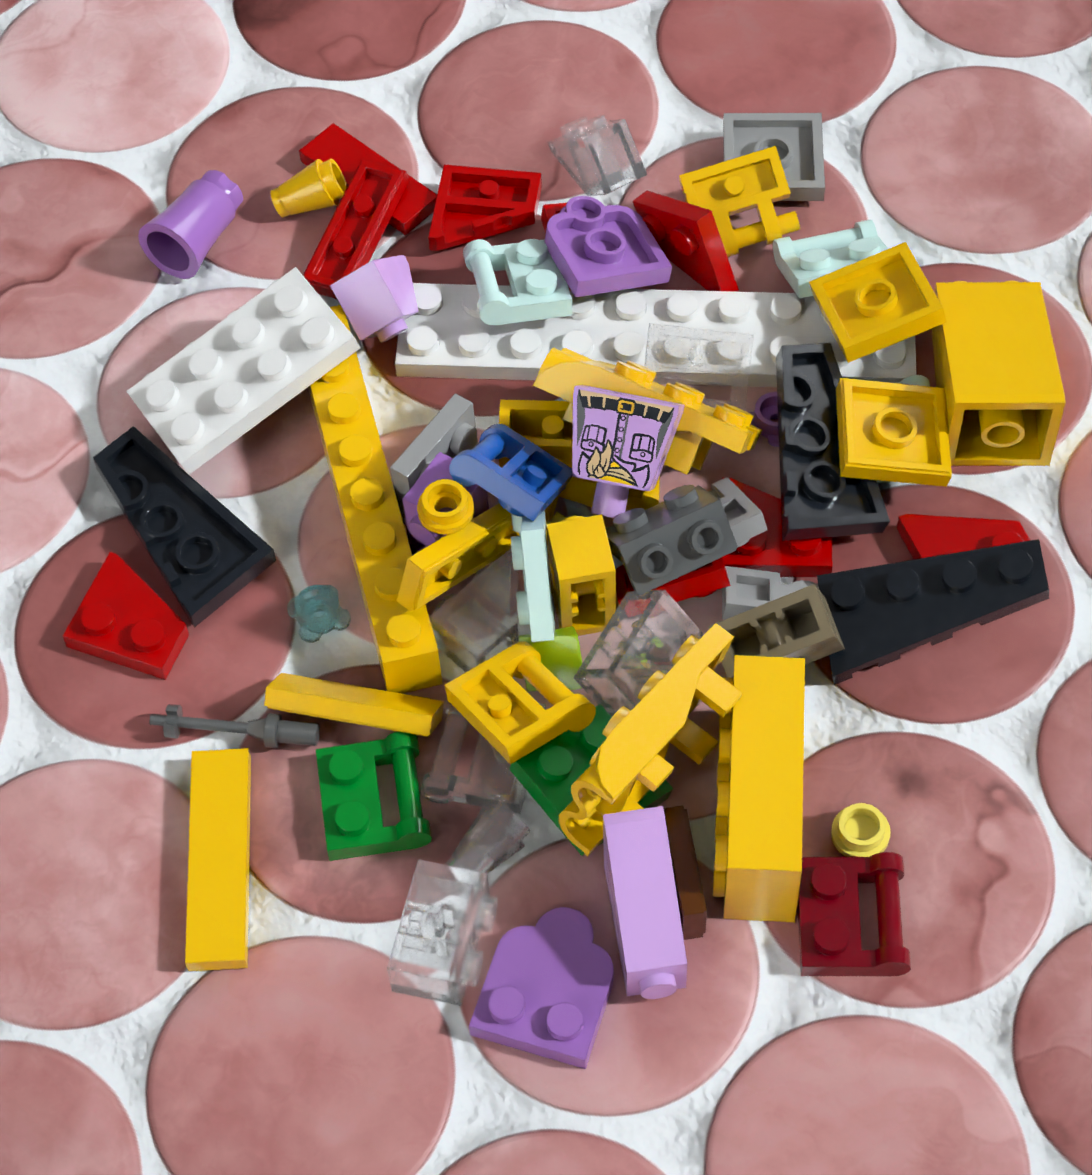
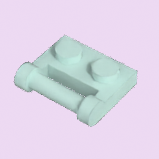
M871 219L856 222L854 228L793 241L789 236L774 239L773 254L776 265L799 299L813 296L809 281L889 249L878 236L875 224Z
M477 239L469 242L464 247L463 257L466 267L473 272L480 295L477 307L481 320L485 324L503 325L572 316V297L568 285L549 254L547 245L544 243L545 239H527L519 243L491 246L485 240ZM506 270L514 297H506L499 291L494 271Z
M545 511L534 521L526 516L520 517L511 514L513 531L519 532V536L511 537L514 571L523 570L525 590L516 592L519 625L530 624L531 642L554 640L555 614L550 582Z

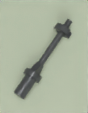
M175 704L167 705L165 710L167 715L151 714L149 720L150 725L163 726L165 738L178 739L181 732L179 728L248 734L264 741L265 747L278 748L279 743L317 746L320 735V725L318 723L282 720L281 714L268 713L266 718L248 721V723L183 717L182 706Z

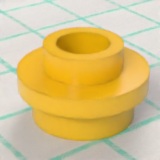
M441 479L434 481L425 488L417 503L418 517L422 525L431 532L437 534L456 533L464 529L473 518V498L460 483L454 480ZM446 507L454 509L450 512H438Z

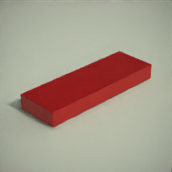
M334 123L299 150L300 160L306 166L317 159L323 162L333 159L342 171L347 187L361 159L398 168ZM408 175L410 181L388 223L405 236L434 212L437 199L436 193L410 175Z
M361 159L303 273L305 279L318 294L337 299L330 285L369 263L410 181L405 170Z

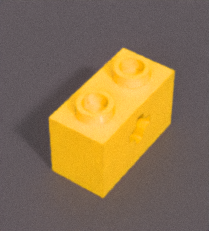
M602 514L590 517L571 516L560 522L547 524L551 592L559 628L573 626L578 636L616 629V570Z

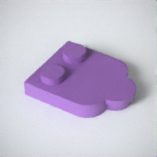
M576 196L571 198L566 206L561 209L560 213L552 216L547 223L544 243L547 245L549 254L574 297L669 282L672 265L644 220H642V217L628 207L620 205L604 206L602 202L593 197Z
M555 908L546 912L538 920L535 927H515L502 936L497 945L469 1024L471 1036L586 1069L613 987L614 971L609 954L602 947L593 943V928L589 919L583 913L573 908Z

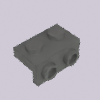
M694 485L680 486L666 493L663 497L664 502L646 510L635 508L623 512L614 518V525L605 528L611 554L624 564L632 587L638 594L647 593L737 549L735 537L719 498L699 485L696 487Z

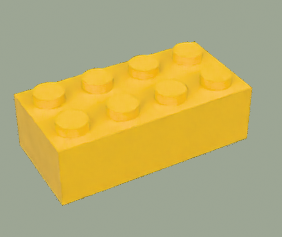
M735 655L733 677L722 678L743 694L740 700L724 717L719 715L713 897H724L723 919L795 923L802 874L805 658Z

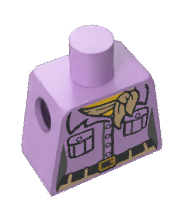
M576 385L574 387L573 477L597 481L591 513L615 518L625 512L630 488L642 491H651L655 488L681 420L685 404L586 385Z

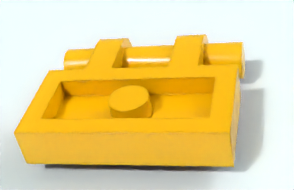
M776 146L679 175V182L686 203L712 211L727 257L739 254V248L766 241L767 245L773 243L774 239L782 238V235L800 230L799 220L795 211L776 216L773 202L789 198L791 194ZM756 208L759 222L736 229L732 228L729 216Z

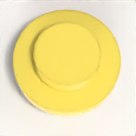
M856 803L844 808L836 815L832 824L831 838L836 849L845 857H870L884 852L887 848L891 833L890 825L886 817L876 807L866 803Z

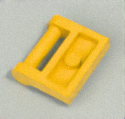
M526 641L515 643L444 685L448 701L510 765L567 730L579 732L585 729L593 721L596 714L595 706L584 695L571 692L541 663L540 653ZM515 676L518 679L525 678L553 706L545 710L513 677Z

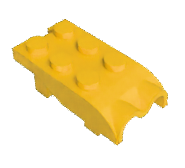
M552 348L544 359L533 386L570 402L563 420L572 424L573 393L576 385H586L685 404L664 465L686 475L691 467L698 470L702 469L713 442L741 454L746 450L750 451L755 448L762 429L751 425L754 416L750 413L725 403L723 406L716 405L715 408H712L702 403L705 396L704 393L678 382H675V385L667 383L666 386L654 382L656 372L631 361L626 363L617 361V364L613 365L602 361H594L567 348L562 350Z
M717 623L700 640L691 635L681 645L672 659L674 667L666 675L657 670L648 679L637 697L641 701L632 710L622 706L613 715L602 732L607 739L591 758L589 768L571 785L573 801L559 814L558 822L566 837L581 849L587 857L603 841L604 814L644 809L638 802L649 790L654 792L672 773L674 767L665 760L669 743H672L700 765L719 742L687 717L701 702L724 717L740 700L743 694L714 672L717 665L724 659L734 638Z

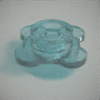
M312 585L303 589L297 597L289 601L287 605L288 615L295 618L299 623V635L303 641L309 643L317 642L323 634L334 629L342 631L350 625V613L348 610L341 608L338 590L331 585ZM316 612H324V614L321 617L314 616V613Z

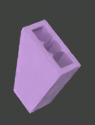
M663 806L604 814V870L627 996L641 995L646 999H659L670 996L677 989L686 988L687 958Z

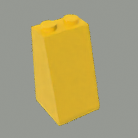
M1018 281L936 282L934 292L944 308L947 322L932 328L936 387L945 388L951 466H1050L1066 401L1041 283Z

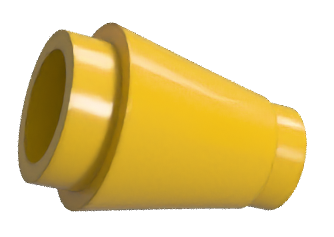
M317 159L279 185V187L271 190L270 195L276 211L284 218L289 215L338 205L339 199L343 197L347 189V184L342 171L333 159L324 162Z

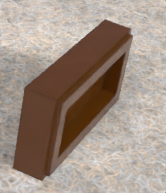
M683 805L663 808L684 940L701 938L703 933L706 932L707 909L687 809H684Z

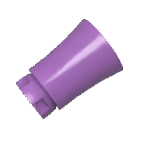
M208 170L201 179L193 181L162 213L140 228L138 234L139 243L146 256L165 273L179 279L194 277L207 253L220 234L235 218L236 209L243 202V195L239 186L232 182L224 173L217 170Z

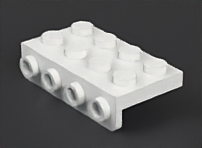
M295 267L280 279L272 282L269 287L242 307L230 313L224 320L197 340L189 343L182 351L163 365L147 374L126 392L184 470L190 475L361 347L352 333Z

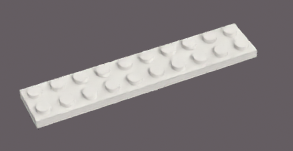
M413 283L419 312L404 320L408 329L398 334L395 361L397 377L535 380L552 348L558 350L567 348L594 361H602L616 365L617 361L637 363L656 372L654 382L658 384H675V382L684 385L777 387L776 356L783 345L831 343L842 378L900 383L904 378L916 375L915 336H912L848 363L814 297L810 296L799 299L796 293L625 289L574 297L570 290L572 316L503 325H488L481 320L477 307L478 300L480 299L477 285ZM498 285L499 291L506 297H514L511 286Z

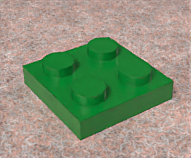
M601 704L595 707V717L585 729L579 732L567 730L512 763L509 769L563 834L564 832L561 830L558 820L559 814L573 801L571 785L589 768L591 758L607 739L602 732L612 717ZM665 779L654 792L649 790L638 804L644 809L657 807L669 798L673 787ZM570 841L580 855L584 856L585 853Z

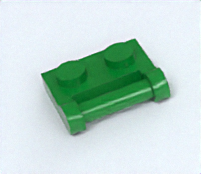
M394 732L381 740L315 749L329 861L416 849L431 842L430 822L423 818L415 758L420 753L417 735ZM393 764L400 822L393 826L384 827L376 766Z

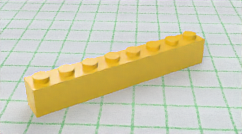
M341 305L330 307L350 331L346 314ZM355 352L311 384L308 390L386 690L403 694L443 684L439 652L426 604L411 612L397 602L406 562L412 556L357 353Z

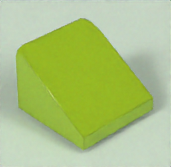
M573 626L555 629L554 640L531 642V634L518 636L519 642L526 641L530 643L540 653L541 663L569 690L586 688L579 639ZM525 679L527 692H529V691H537V690Z

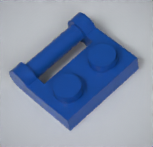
M494 424L488 427L481 434L479 444L472 450L460 452L453 458L449 466L450 475L454 481L462 486L479 485L497 497L500 505L505 510L516 516H526L532 521L566 488L573 476L571 467L503 424ZM503 457L510 459L503 467L493 462L494 459H501Z

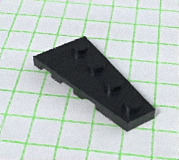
M831 343L783 345L776 356L782 541L883 533L890 522L877 480L840 477L836 387L842 375Z
M134 426L93 457L97 471L194 628L276 561L274 549Z
M1039 539L817 575L819 590L827 601L845 648L829 655L834 685L853 678L852 673L876 663L880 667L901 658V653L930 642L933 646L953 638V633L976 623L985 625L1049 599V586Z

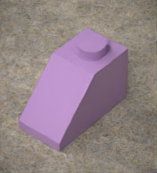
M404 255L372 260L330 285L360 341L378 336L381 343L408 329L404 320L419 312L409 263Z

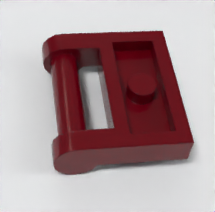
M880 852L870 857H802V874L798 895L801 976L891 977L904 975L911 970L909 949L903 947L899 880L904 877V862L900 854ZM858 883H875L879 948L876 950H862Z

